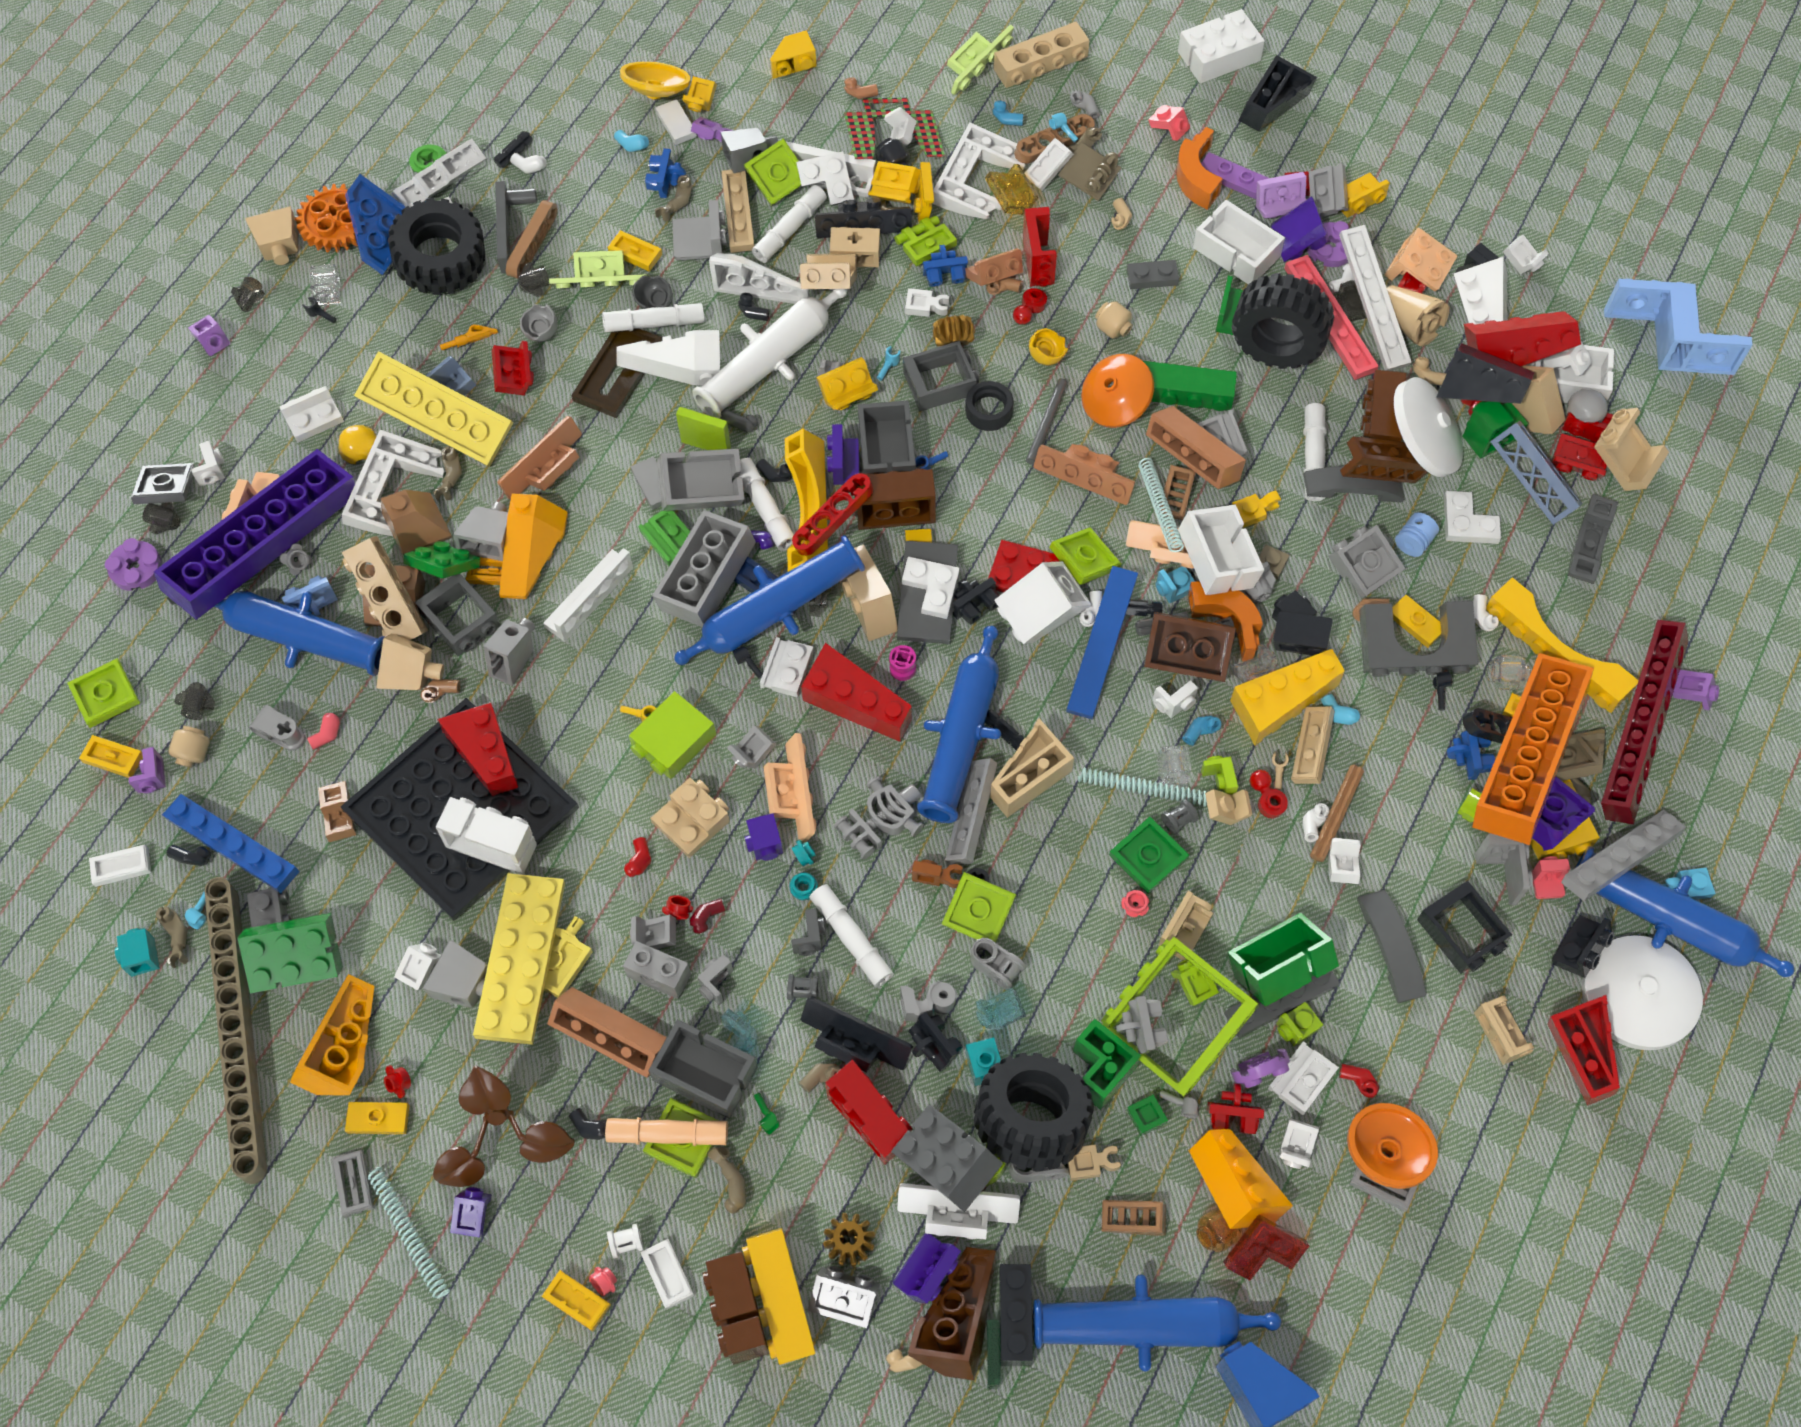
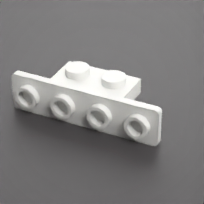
M901 1183L899 1185L897 1210L906 1213L926 1214L925 1233L986 1240L988 1221L1018 1223L1020 1196L981 1191L969 1208L963 1212L933 1186Z

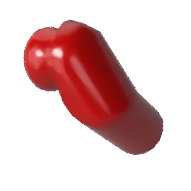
M645 837L633 840L636 854L624 866V871L629 877L641 875L651 864V855Z

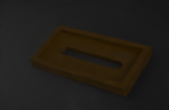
M633 328V331L611 332L572 393L573 402L617 418L645 374L624 368L609 393L606 395L600 394L601 388L603 389L617 366V347L641 341H648L652 344L663 341L662 337L640 328Z

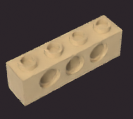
M1077 21L994 52V71L1006 88L1018 85L1026 80L1039 77L1044 73L1088 57L1089 39Z
M377 536L371 537L342 552L344 556L343 563L350 573L353 572L357 580L356 587L363 597L366 596L371 605L369 606V611L375 620H379L383 627V636L395 634L412 640L428 631ZM367 562L374 565V576L366 573L365 565ZM380 586L387 589V600L380 598L378 595V588ZM392 610L400 613V623H395L391 619Z

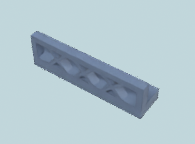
M1518 421L1490 441L1553 525L1583 504L1521 421ZM1512 434L1518 442L1516 452L1505 451L1499 441ZM1522 447L1526 453H1520V448ZM1509 455H1514L1515 460L1513 461ZM1519 456L1529 457L1532 460V473L1522 472L1518 468ZM1536 467H1537L1538 470L1541 472V474H1536V473H1535V472H1536ZM1525 476L1531 477L1530 482L1527 480ZM1535 477L1547 480L1549 483L1547 494L1536 492L1533 488ZM1552 488H1553V490L1556 492L1557 495L1551 494ZM1541 497H1547L1546 504ZM1550 498L1561 499L1567 509L1555 517L1549 509Z

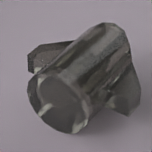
M532 262L525 264L518 278L520 289L536 297L544 296L542 288L551 285L549 284V277L544 266L534 269Z
M245 277L239 288L233 287L231 290L234 300L244 312H249L253 305L265 296L262 284L253 277Z
M172 502L162 503L161 506L149 503L144 508L143 521L151 524L149 528L151 533L160 534L167 530L177 529L180 526L181 521Z
M199 682L190 684L187 689L176 695L174 701L177 705H183L180 714L191 720H201L205 709L214 710L215 701L205 686Z

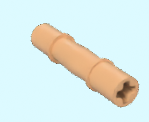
M637 1117V1119L607 1118L605 1139L607 1143H636V1145H640L641 1142L661 1144L692 1143L693 1146L727 1145L728 1121L694 1119L692 1122L680 1120H642L641 1117Z

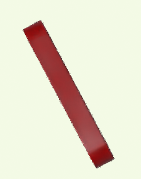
M858 473L850 477L795 532L792 537V544L798 554L802 556L813 554L871 496L873 485L867 475ZM858 484H859L860 486H863V485L865 486L863 489H861V488H857V489H856V486H857ZM842 500L849 502L847 508L843 510L835 509L838 502ZM820 520H830V524L826 528H817ZM802 540L810 541L807 545L800 543Z

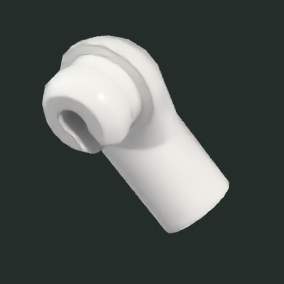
M514 153L510 158V162L527 174L540 171L547 164L546 159L538 155L524 158L520 154Z
M1349 264L1343 267L1342 278L1329 282V288L1332 293L1355 286Z
M1102 591L1089 592L1091 606L1085 609L1079 617L1080 623L1083 626L1089 627L1094 625L1103 597Z
M1323 803L1316 804L1303 817L1304 838L1307 842L1318 840V828L1325 823L1329 814V807Z

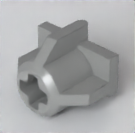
M1268 562L1262 564L1264 572L1254 588L1239 590L1253 603H1261L1272 594L1276 579L1270 570Z

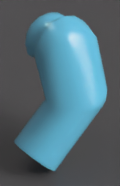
M618 130L614 134V139L628 152L639 151L649 146V139L641 134L628 136L623 130Z
M1329 694L1321 699L1324 707L1331 706L1334 709L1333 722L1352 725L1359 721V711L1351 707L1338 705L1333 694Z

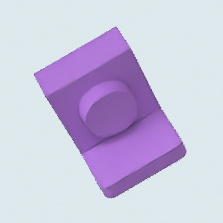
M210 315L188 327L191 334L201 343L209 356L230 345V341L223 330Z
M1680 670L1673 697L1700 701L1704 710H1710L1712 702H1716L1719 696V685L1715 684L1714 675Z
M154 747L142 749L143 760H140L142 774L129 777V784L138 793H152L156 789L166 787L163 758Z

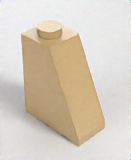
M1521 366L1535 373L1521 404H1512L1529 423L1527 428L1530 432L1553 434L1566 420L1554 368Z

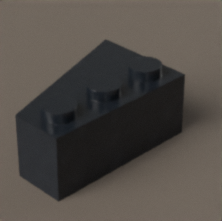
M1276 55L1248 99L1238 121L1258 132L1307 97L1317 77Z
M1461 343L1436 398L1521 404L1535 372Z

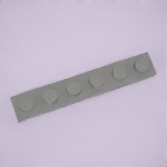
M1662 810L1567 873L1561 883L1585 901L1682 835L1686 826L1679 822L1676 817Z

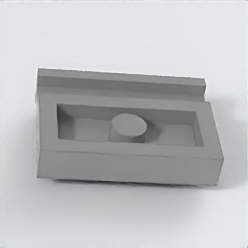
M1341 162L1338 166L1333 167L1331 165L1310 171V197L1313 196L1321 217L1336 214L1340 210L1347 211L1348 197L1345 165Z
M1232 409L1228 410L1229 413L1219 414L1197 423L1240 456H1249Z

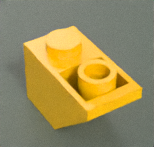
M807 30L783 38L770 58L773 79L817 67L816 50Z

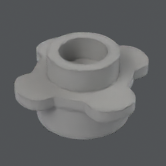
M293 544L287 553L280 555V562L286 564L289 572L293 575H298L300 570L305 569L312 561L311 557L302 550L300 544ZM294 557H297V558H298V560H297L296 562H294V560H293Z

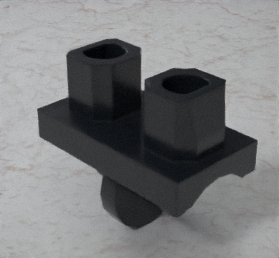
M992 577L980 585L977 580L969 583L967 580L962 579L958 582L960 590L954 594L957 600L953 602L955 608L953 616L957 620L962 617L972 625L979 620L982 614L977 606L983 603L989 611L998 607L995 599L999 597V594L995 590L996 582Z
M925 1012L918 1017L917 1022L908 1031L916 1043L912 1053L915 1057L924 1054L941 1072L948 1067L962 1049V1044L957 1038L951 1037L947 1039L943 1035L942 1031L945 1029V1023L939 1015L929 1017Z

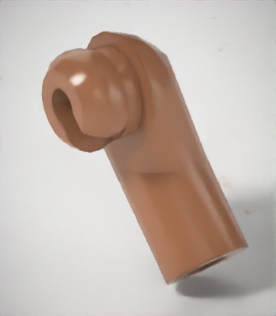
M854 77L847 78L844 81L846 93L857 99L878 96L876 84L861 87L857 85V80Z

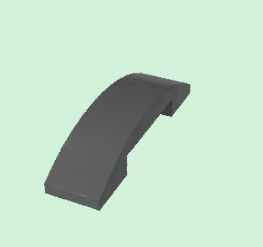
M1344 466L1305 471L1303 474L1306 493L1309 497L1332 498L1335 492L1378 495L1379 501L1403 502L1405 500L1401 482L1343 477L1340 469Z
M1592 494L1574 545L1567 576L1591 584L1595 583L1601 563V554L1618 502Z
M1385 890L1359 896L1357 900L1367 925L1371 924L1389 970L1388 980L1397 1003L1425 997L1426 991L1418 960L1405 925L1393 901Z

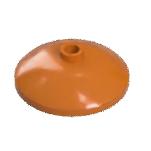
M1115 354L1101 360L1090 370L1083 383L1081 399L1085 412L1094 422L1104 427L1117 428L1134 422L1146 411L1154 393L1153 375L1149 367L1141 359L1130 354ZM1114 381L1113 385L1108 388L1109 384Z
M1390 1103L1373 1104L1362 1109L1349 1126L1347 1144L1350 1155L1357 1167L1373 1181L1386 1187L1405 1189L1421 1184L1433 1172L1438 1159L1436 1139L1424 1120L1411 1110ZM1382 1152L1387 1153L1390 1156V1158L1385 1156Z

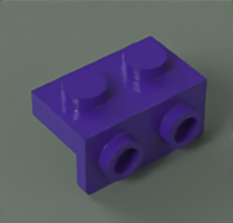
M832 424V435H827V448L832 450V456L827 457L828 472H833V485H843L850 477L859 473V440L857 438H843L842 424Z
M925 1233L894 1279L893 1285L915 1302L928 1304L929 1301H933L938 1296L941 1290L940 1283L944 1277L951 1274L958 1264L957 1257L961 1251L953 1244L941 1243L931 1234Z

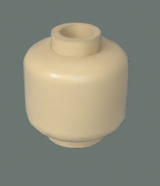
M1117 301L1104 303L1095 315L1098 329L1112 339L1118 338L1121 335L1125 337L1133 327L1131 324L1132 313Z
M183 726V729L176 730L173 733L168 753L176 758L175 764L192 768L193 763H202L205 760L210 740L205 736V731Z

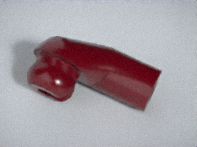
M721 898L701 904L696 908L690 918V926L693 927L694 933L700 934L707 931L706 921L708 918L725 912Z

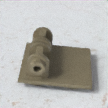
M1081 142L1058 176L1099 201L1121 169L1117 165L1118 155L1115 152H1111L1104 157Z

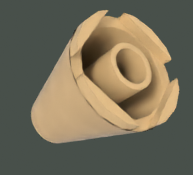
M1391 285L1386 287L1400 329L1414 344L1423 347L1432 342L1439 335L1435 331L1440 325L1444 327L1447 322L1449 305L1442 299Z

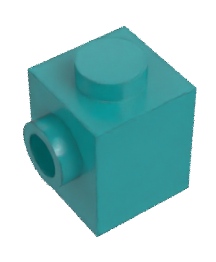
M134 928L128 930L126 934L116 936L118 947L114 949L116 960L121 964V968L131 977L160 969L155 938L145 928Z
M994 1037L966 1044L965 1054L974 1085L978 1086L981 1085L989 1069L994 1064L1000 1063L1001 1058Z

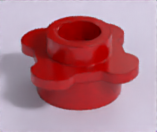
M672 895L666 902L667 906L662 907V912L675 917L676 920H685L689 918V913L693 912L694 908L690 905L691 901L688 898Z
M391 1065L386 1066L387 1076L384 1077V1085L387 1091L390 1093L394 1092L400 1099L405 1097V1090H408L411 1086L408 1072L403 1067L394 1069Z

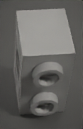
M638 941L635 942L623 965L628 978L677 999L681 996L691 976L687 962Z

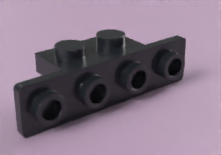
M870 198L866 202L845 200L838 204V212L815 214L816 237L831 238V227L880 229V234L901 232L906 227L912 228L911 208H887L885 200L879 198Z
M812 996L806 1000L800 1020L822 1031L817 1038L815 1048L845 1063H849L853 1059L857 1066L866 1073L877 1058L900 1070L905 1069L913 1049L912 1044Z

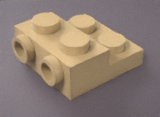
M691 778L678 787L670 795L671 800L650 818L651 822L688 858L694 855L730 822L727 813L729 808L725 802L719 797L714 800L708 795L710 790L701 780L695 782Z

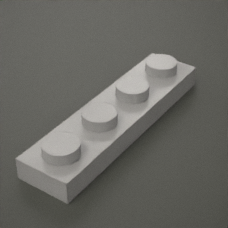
M991 758L972 761L957 811L958 820L954 823L945 861L950 865L973 863L991 792V784L994 780L998 764Z

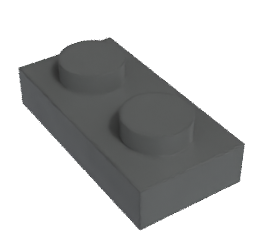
M1176 260L1127 264L1126 270L1130 289L1178 286L1179 284Z

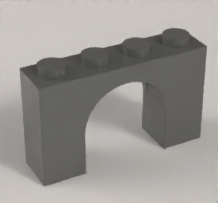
M1446 601L1439 607L1441 642L1435 653L1424 656L1409 653L1398 643L1394 634L1392 603L1365 604L1359 610L1363 672L1372 673L1373 677L1388 676L1389 672H1399V676L1415 675L1416 671H1426V675H1437L1438 673H1443V670H1453V674L1469 673L1470 669L1478 665L1473 601Z

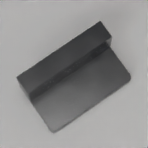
M1280 611L1273 638L1274 648L1276 651L1312 656L1331 649L1329 640L1333 620L1327 617Z

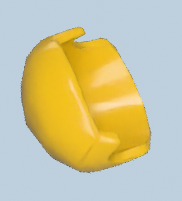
M1048 328L1037 330L1029 340L1031 356L1037 363L1045 366L1057 364L1068 351V348L1065 347V338Z
M364 425L347 427L339 436L338 452L341 458L350 464H356L358 460H366L377 436L371 428Z

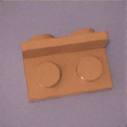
M1016 248L976 262L974 266L965 268L966 278L983 286L1022 273L1021 250Z

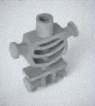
M880 776L872 778L867 783V787L869 789L872 788L874 791L867 800L870 819L864 822L856 811L851 809L849 811V818L854 823L853 826L848 823L849 819L847 816L841 817L834 824V828L836 830L840 829L843 833L842 838L845 841L853 840L850 847L853 850L857 849L861 853L860 857L862 860L870 857L875 848L879 850L882 847L881 839L872 831L876 828L891 836L900 834L905 828L911 831L912 837H916L920 833L924 824L913 820L914 810L910 805L918 800L921 794L913 784H910L898 793L891 784L883 787ZM884 798L887 803L886 807L883 805L882 799ZM875 803H877L879 809L877 814L872 809ZM869 840L875 846V848L873 846H869L866 842Z

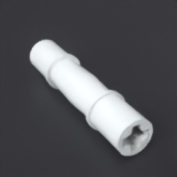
M812 185L800 199L795 201V206L779 220L773 229H769L766 235L752 248L753 255L760 262L766 263L784 246V242L797 231L807 218L812 217L817 208L827 199L823 189L817 185Z
M702 303L674 304V307H656L633 311L629 308L621 311L602 312L604 332L633 331V328H656L669 325L679 327L680 325L704 323V312Z
M1311 403L1305 407V428L1303 429V434L1306 436V469L1304 472L1325 468L1326 450L1324 436L1327 433V429L1325 427V406L1320 403ZM1305 487V498L1307 500L1315 502L1325 499L1324 497L1307 496Z
M743 458L740 460L741 473L738 475V477H742L743 490L749 494L755 509L765 523L764 528L771 534V538L778 550H787L792 545L794 534L786 522V517L780 513L774 498L765 486L764 478L761 477L752 459Z
M825 884L817 888L810 895V899L825 918L824 921L827 924H831L842 943L855 957L857 966L861 967L876 988L885 984L892 978L894 973L880 956L878 949L872 947L860 927L846 912L847 907L840 902L829 885Z

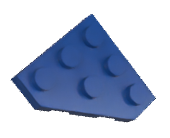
M359 174L346 192L345 197L361 260L383 275L392 262L388 243L389 228L393 224V219L396 215H402L401 210L405 206Z

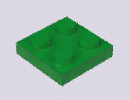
M435 542L433 546L417 547L415 551L405 553L403 564L444 579L480 568V557L469 554L468 550L453 548L447 542Z
M1148 817L1109 852V856L1147 894L1152 892L1189 859V854L1151 817Z

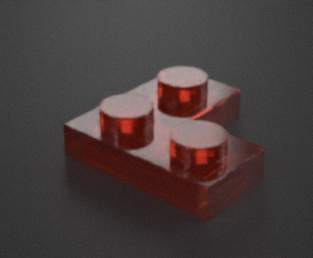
M1258 1214L1224 1259L1223 1263L1227 1269L1251 1281L1268 1257L1292 1270L1309 1248V1244L1306 1239Z

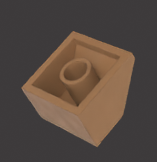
M366 564L365 571L370 576H374L375 567L374 565ZM393 565L418 610L415 602L423 597L426 583L421 570L411 566ZM382 586L378 588L380 598L384 600L388 598V591ZM364 596L363 612L365 626L382 627L379 620H375L369 611V606L371 605L366 596ZM392 610L391 619L395 623L401 622V615L399 612Z

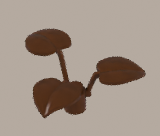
M475 1065L469 1077L462 1085L458 1097L459 1104L465 1111L475 1115L484 1114L475 1148L471 1154L466 1148L460 1146L445 1151L438 1158L434 1166L433 1177L440 1184L454 1187H466L477 1183L484 1175L485 1164L476 1156L479 1154L489 1123L497 1126L509 1119L518 1139L523 1141L520 1145V1154L525 1159L537 1163L550 1162L562 1157L574 1146L575 1140L561 1126L548 1121L532 1124L527 1128L524 1135L514 1118V1111L509 1110L511 1101L509 1088L498 1077Z

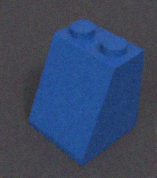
M1239 1341L1226 1348L1224 1353L1220 1355L1222 1360L1216 1365L1219 1374L1250 1427H1272L1309 1406L1320 1397L1316 1390L1252 1342L1242 1346Z

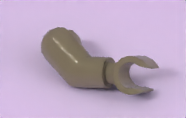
M1096 127L1087 128L1077 144L1068 147V149L1074 153L1081 142L1091 148L1101 138L1102 133H1099L1101 130Z
M682 175L678 178L675 198L669 201L665 207L655 209L656 218L662 215L664 221H669L671 212L675 213L688 204L692 191L690 177Z
M448 446L443 448L441 452L446 475L442 480V486L433 492L436 500H439L441 495H444L446 500H451L452 496L449 490L455 486L462 474L458 453H456L453 447L450 448Z
M166 906L164 908L160 907L156 912V918L171 936L172 953L169 955L167 963L172 968H176L175 962L177 959L183 964L188 962V957L183 954V949L186 947L187 927L173 909Z
M714 1147L707 1154L710 1159L719 1164L722 1174L728 1181L729 1198L726 1199L724 1206L728 1212L734 1214L746 1205L745 1179L734 1163L728 1161L727 1158L730 1156L729 1150L725 1147H720L719 1149Z

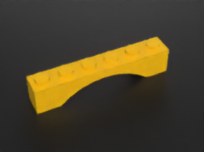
M804 428L785 438V461L792 473L799 496V528L826 502L824 440ZM827 519L820 520L817 528H826ZM828 539L813 554L808 556L798 554L792 544L787 549L788 571L827 550ZM802 540L800 543L807 545L810 541Z
M1513 577L1490 598L1486 611L1493 615V617L1497 616L1498 620L1515 637L1520 638L1529 645L1535 654L1541 653L1594 668L1587 694L1594 699L1599 707L1612 713L1636 688L1639 680L1619 664L1602 662L1586 657L1562 643L1542 620L1533 594Z

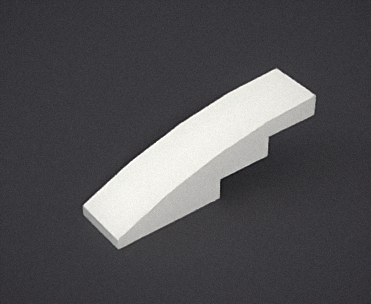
M471 138L435 160L431 166L393 190L391 195L405 207H412L413 203L419 200L425 202L427 198L433 197L482 163L486 157Z

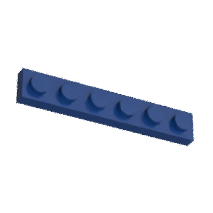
M182 794L162 814L169 822L279 893H282L300 872L288 861Z

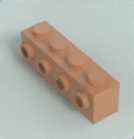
M1171 406L1151 415L1146 436L1214 487L1221 489L1240 480L1246 459L1181 411Z
M573 987L554 1001L547 1023L647 1078L650 1076L648 1070L667 1038Z

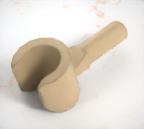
M1275 751L1272 755V762L1275 765L1276 772L1275 789L1281 790L1284 766L1287 765L1289 758L1285 752V761L1277 763L1275 761Z

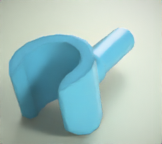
M1064 113L1052 115V119L1049 120L1050 127L1053 130L1061 127L1063 132L1075 143L1078 138L1067 125L1066 115Z
M892 347L886 348L885 363L877 376L879 381L883 380L891 366L899 364L900 350L896 355H891Z
M205 890L195 907L188 909L185 913L188 925L196 930L200 929L206 921V916L201 913L206 904Z

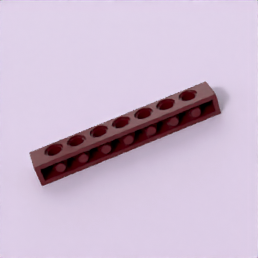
M1657 620L1601 801L1605 820L1633 825L1635 823L1689 642L1686 623Z

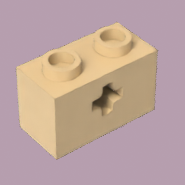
M831 227L830 254H856L857 267L879 268L880 229Z

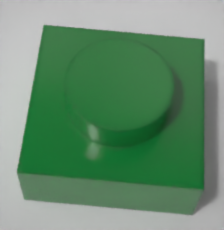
M1154 1094L1127 1107V1112L1140 1136L1168 1122Z

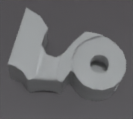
M934 982L929 986L926 999L918 1001L912 988L900 986V999L905 1021L916 1023L918 1017L925 1012L929 1017L932 1016V1011L939 1014L949 1013L955 1005L956 991L954 987L945 982Z

